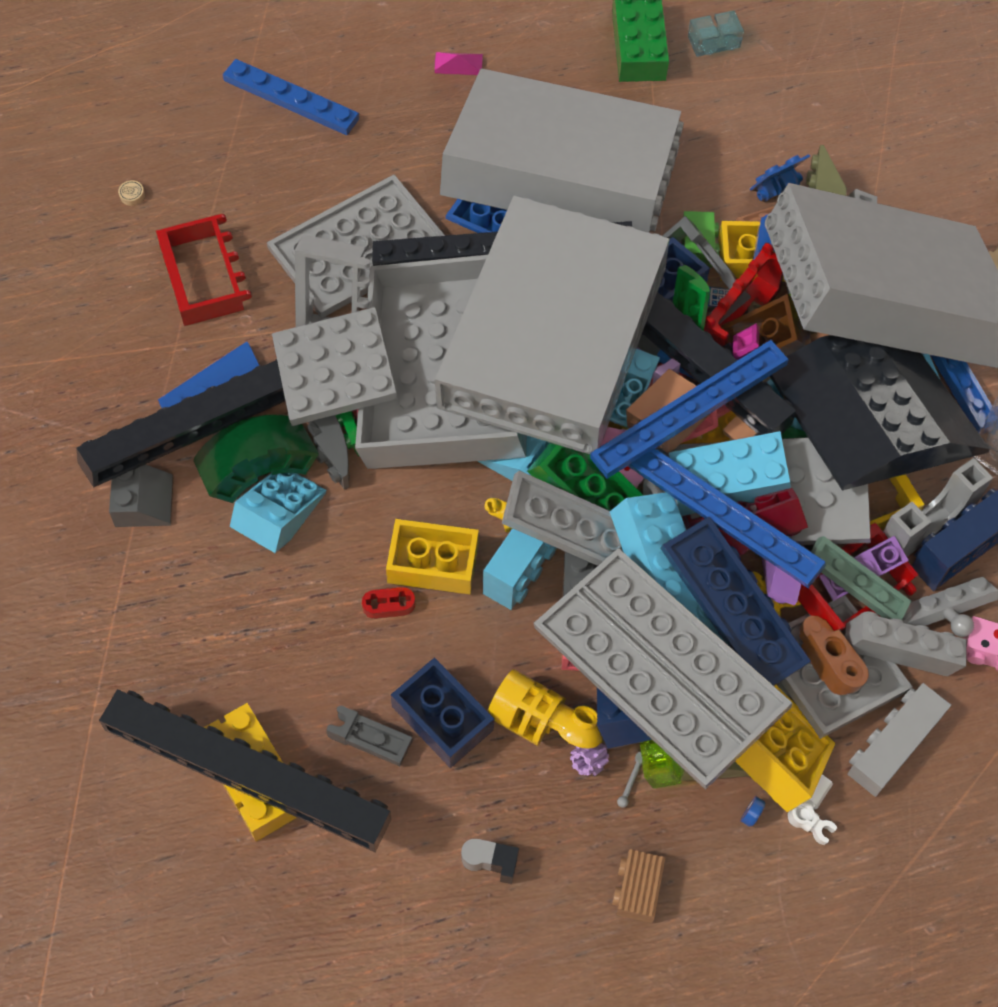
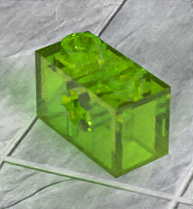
M653 740L640 742L644 778L651 787L655 789L682 784L679 764Z

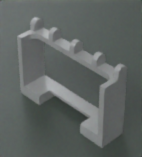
M305 234L302 235L295 249L296 327L331 318L326 316L321 318L319 315L313 314V298L309 297V265L312 259L352 266V313L359 311L360 308H367L369 306V300L365 297H360V287L367 288L370 281L369 278L360 276L361 269H368L370 267V260L363 257L365 247Z

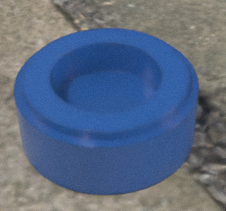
M755 796L746 808L740 821L748 827H752L763 812L766 805L765 801Z

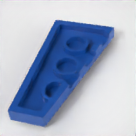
M248 341L158 399L160 407L164 408L175 405L186 397H193L204 392L209 387L223 384L232 377L246 374L259 366Z

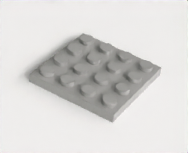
M375 307L272 333L289 420L292 426L398 399Z
M846 596L828 603L842 622L857 613ZM809 613L788 623L791 628V634L800 646L803 644V641L799 637V628L803 621L810 616ZM844 629L841 633L846 638V629ZM858 654L867 666L869 677L859 691L845 695L834 694L829 690L810 662L782 680L781 683L821 739L906 694L912 685L898 666L892 662Z

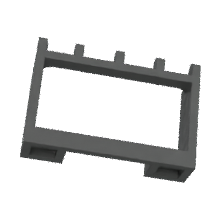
M686 216L662 236L670 239L674 237L678 242L688 236L719 273L729 289L732 288L733 283L737 279L696 225ZM746 289L718 324L722 323L751 298Z

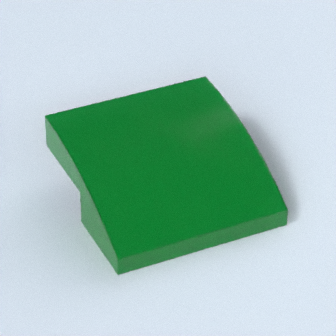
M687 265L678 267L673 303L681 313L690 316L694 323L704 331L710 296L709 286L697 272Z

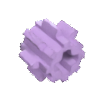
M602 743L590 749L576 746L571 751L572 755L570 756L573 769H576L580 775L588 776L592 773L596 776L604 770L603 766L609 762V754L606 750L608 748Z

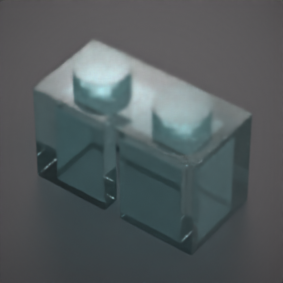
M735 10L715 14L714 19L718 27H715L711 16L690 20L688 39L696 57L741 48L744 30Z

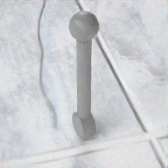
M644 752L636 754V764L623 795L617 799V804L621 808L629 804L628 796L641 765L645 764L647 760V755Z

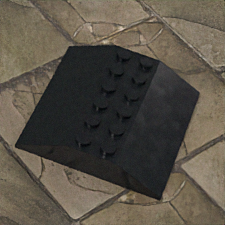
M828 335L820 337L786 356L788 358L787 365L769 376L783 399L788 400L796 410L795 418L842 491L982 455L990 451V448L919 352Z

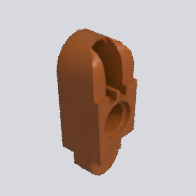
M818 616L807 617L799 628V637L803 641L801 648L810 659V663L822 682L824 681L829 690L838 695L859 691L869 677L866 664L839 629L834 631L826 620Z

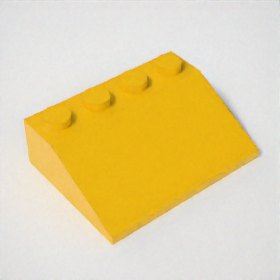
M775 685L774 687L792 702V707L735 762L786 812H789L812 798L835 746V742L828 735L820 739L799 707Z

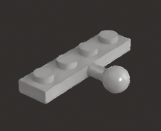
M984 577L972 579L969 582L911 602L902 620L904 623L913 626H926L946 618L951 622V630L956 636L967 637L974 630V622L968 615H959V613L998 600V589Z

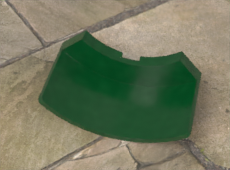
M261 415L239 421L221 430L202 446L193 461L209 496L234 503L246 488L259 481L257 477L271 472L272 475L281 473L306 475L319 453L303 424L292 426L289 416Z

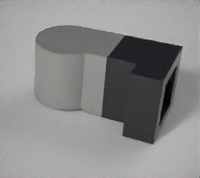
M470 839L462 847L461 861L464 867L470 871L484 869L501 873L500 882L512 884L519 848L481 839Z

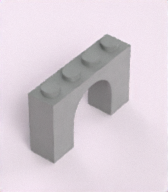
M973 458L953 472L945 488L924 509L920 510L913 502L909 503L891 516L883 532L888 538L895 536L906 557H908L923 546L921 542L929 534L934 532L937 535L942 531V526L953 517L957 520L963 516L961 513L966 507L972 503L977 505L993 477Z

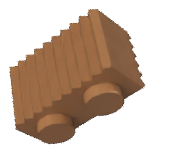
M633 849L629 850L627 858L621 857L618 875L623 876L621 888L615 887L612 905L617 906L616 915L649 923L653 922L665 857Z

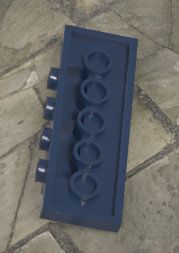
M707 517L661 546L660 549L724 642L773 686L811 662L791 634L788 622L784 618H780L775 611L772 599L767 594H763L757 585L755 575L745 568L740 561L741 558L736 548L728 544L710 517Z

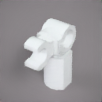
M821 775L812 798L788 812V820L792 826L802 828L806 832L811 831L816 842L822 845L829 842V839L822 834V828L827 829L831 833L837 829V826L832 821H822L819 818L820 815L814 812V810L818 809L833 785L832 781L824 775Z

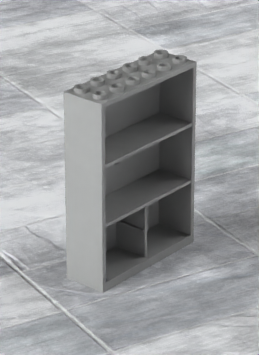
M481 68L443 152L440 195L508 210L513 196H518L547 205H555L568 211L580 212L597 219H605L610 222L632 221V227L648 233L650 231L655 232L658 216L661 213L667 186L669 185L671 172L673 171L679 150V139L684 122L680 121L681 111Z
M787 184L785 190L778 196L777 203L772 212L767 215L765 227L804 330L998 368V270L976 226L801 185Z
M513 196L435 377L437 409L587 454L599 448L663 278L670 238L637 230L631 226L615 224L605 219L586 216L580 212L561 209L555 205L539 203L529 198Z

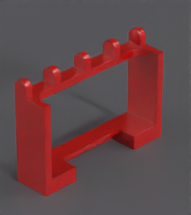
M218 214L156 230L184 326L243 311L242 301L252 298L250 290L240 291L237 284L246 279L245 273H234L231 262L239 260L238 252L227 253L224 244L233 239L232 234L229 231L221 233L218 226L226 223L225 214ZM216 235L234 293L189 305L171 247Z
M769 243L763 245L760 253L754 260H751L748 268L739 279L735 280L732 288L724 298L719 300L712 313L706 316L704 331L710 333L714 341L721 347L726 345L728 340V332L721 329L722 325L741 317L753 301L760 306L772 302L781 289L783 272L776 253L773 252L774 248ZM746 289L751 298L722 323L718 324Z
M876 523L870 525L871 543H849L841 549L852 556L865 546L871 548L889 538ZM908 561L888 571L898 583L893 588L897 591L903 589L909 596L916 593V587L911 581L919 574ZM801 584L798 601L810 616H818L826 620L834 631L838 629L840 632L846 629L848 622L863 612H874L865 606L842 622L812 584L809 588Z

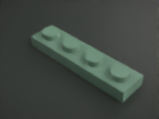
M825 536L817 539L811 552L826 562V566L821 573L881 617L903 619L911 603L910 599Z

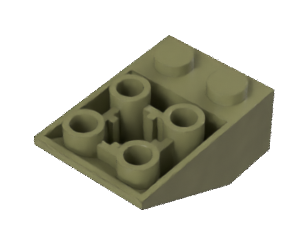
M820 145L817 155H812L810 165L812 170L807 172L806 185H809V188L846 196L847 188L826 148L824 145Z

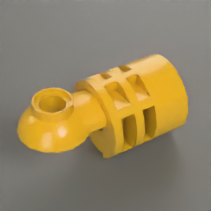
M512 669L505 677L488 709V713L494 718V722L538 747L546 733L549 734L552 728L558 731L561 737L568 743L579 748H595L601 744L603 739L597 726V712L587 706H578L574 710L564 704L565 697L515 669Z

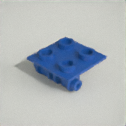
M808 154L802 158L796 155L785 162L786 164L780 167L775 165L765 171V174L755 179L757 183L750 188V191L757 188L758 199L760 201H767L780 195L788 183L800 185L803 177L800 172H796L795 168L808 159L810 155Z

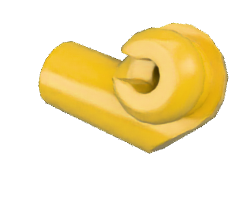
M489 498L484 506L490 515L502 520L507 502L497 498ZM503 524L505 532L510 533L512 528Z

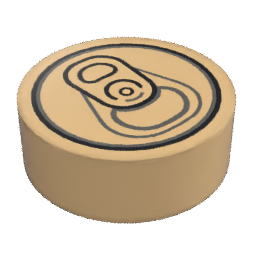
M126 181L119 187L120 199L126 205H138L145 198L143 186L138 181Z

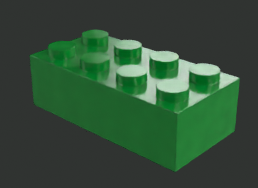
M613 0L612 18L619 82L666 81L669 56L662 0Z
M550 443L527 470L531 476L608 511H611L626 498L644 496L620 472L607 479L590 459V454Z

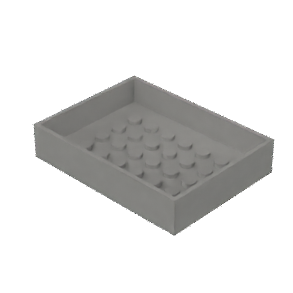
M488 255L370 266L369 306L367 309L376 308L398 399L358 409L355 449L367 469L526 458L527 435L437 409L435 377Z

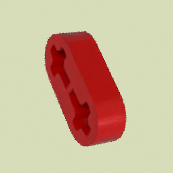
M406 587L371 590L362 597V609L369 618L405 616L413 612L415 608V595L411 589ZM399 597H405L406 606H400ZM371 600H377V609H372L370 605L372 603Z

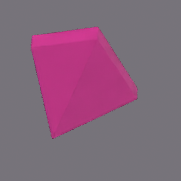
M436 52L435 73L478 75L482 68L483 54Z
M757 323L733 336V356L737 360L759 348V326Z

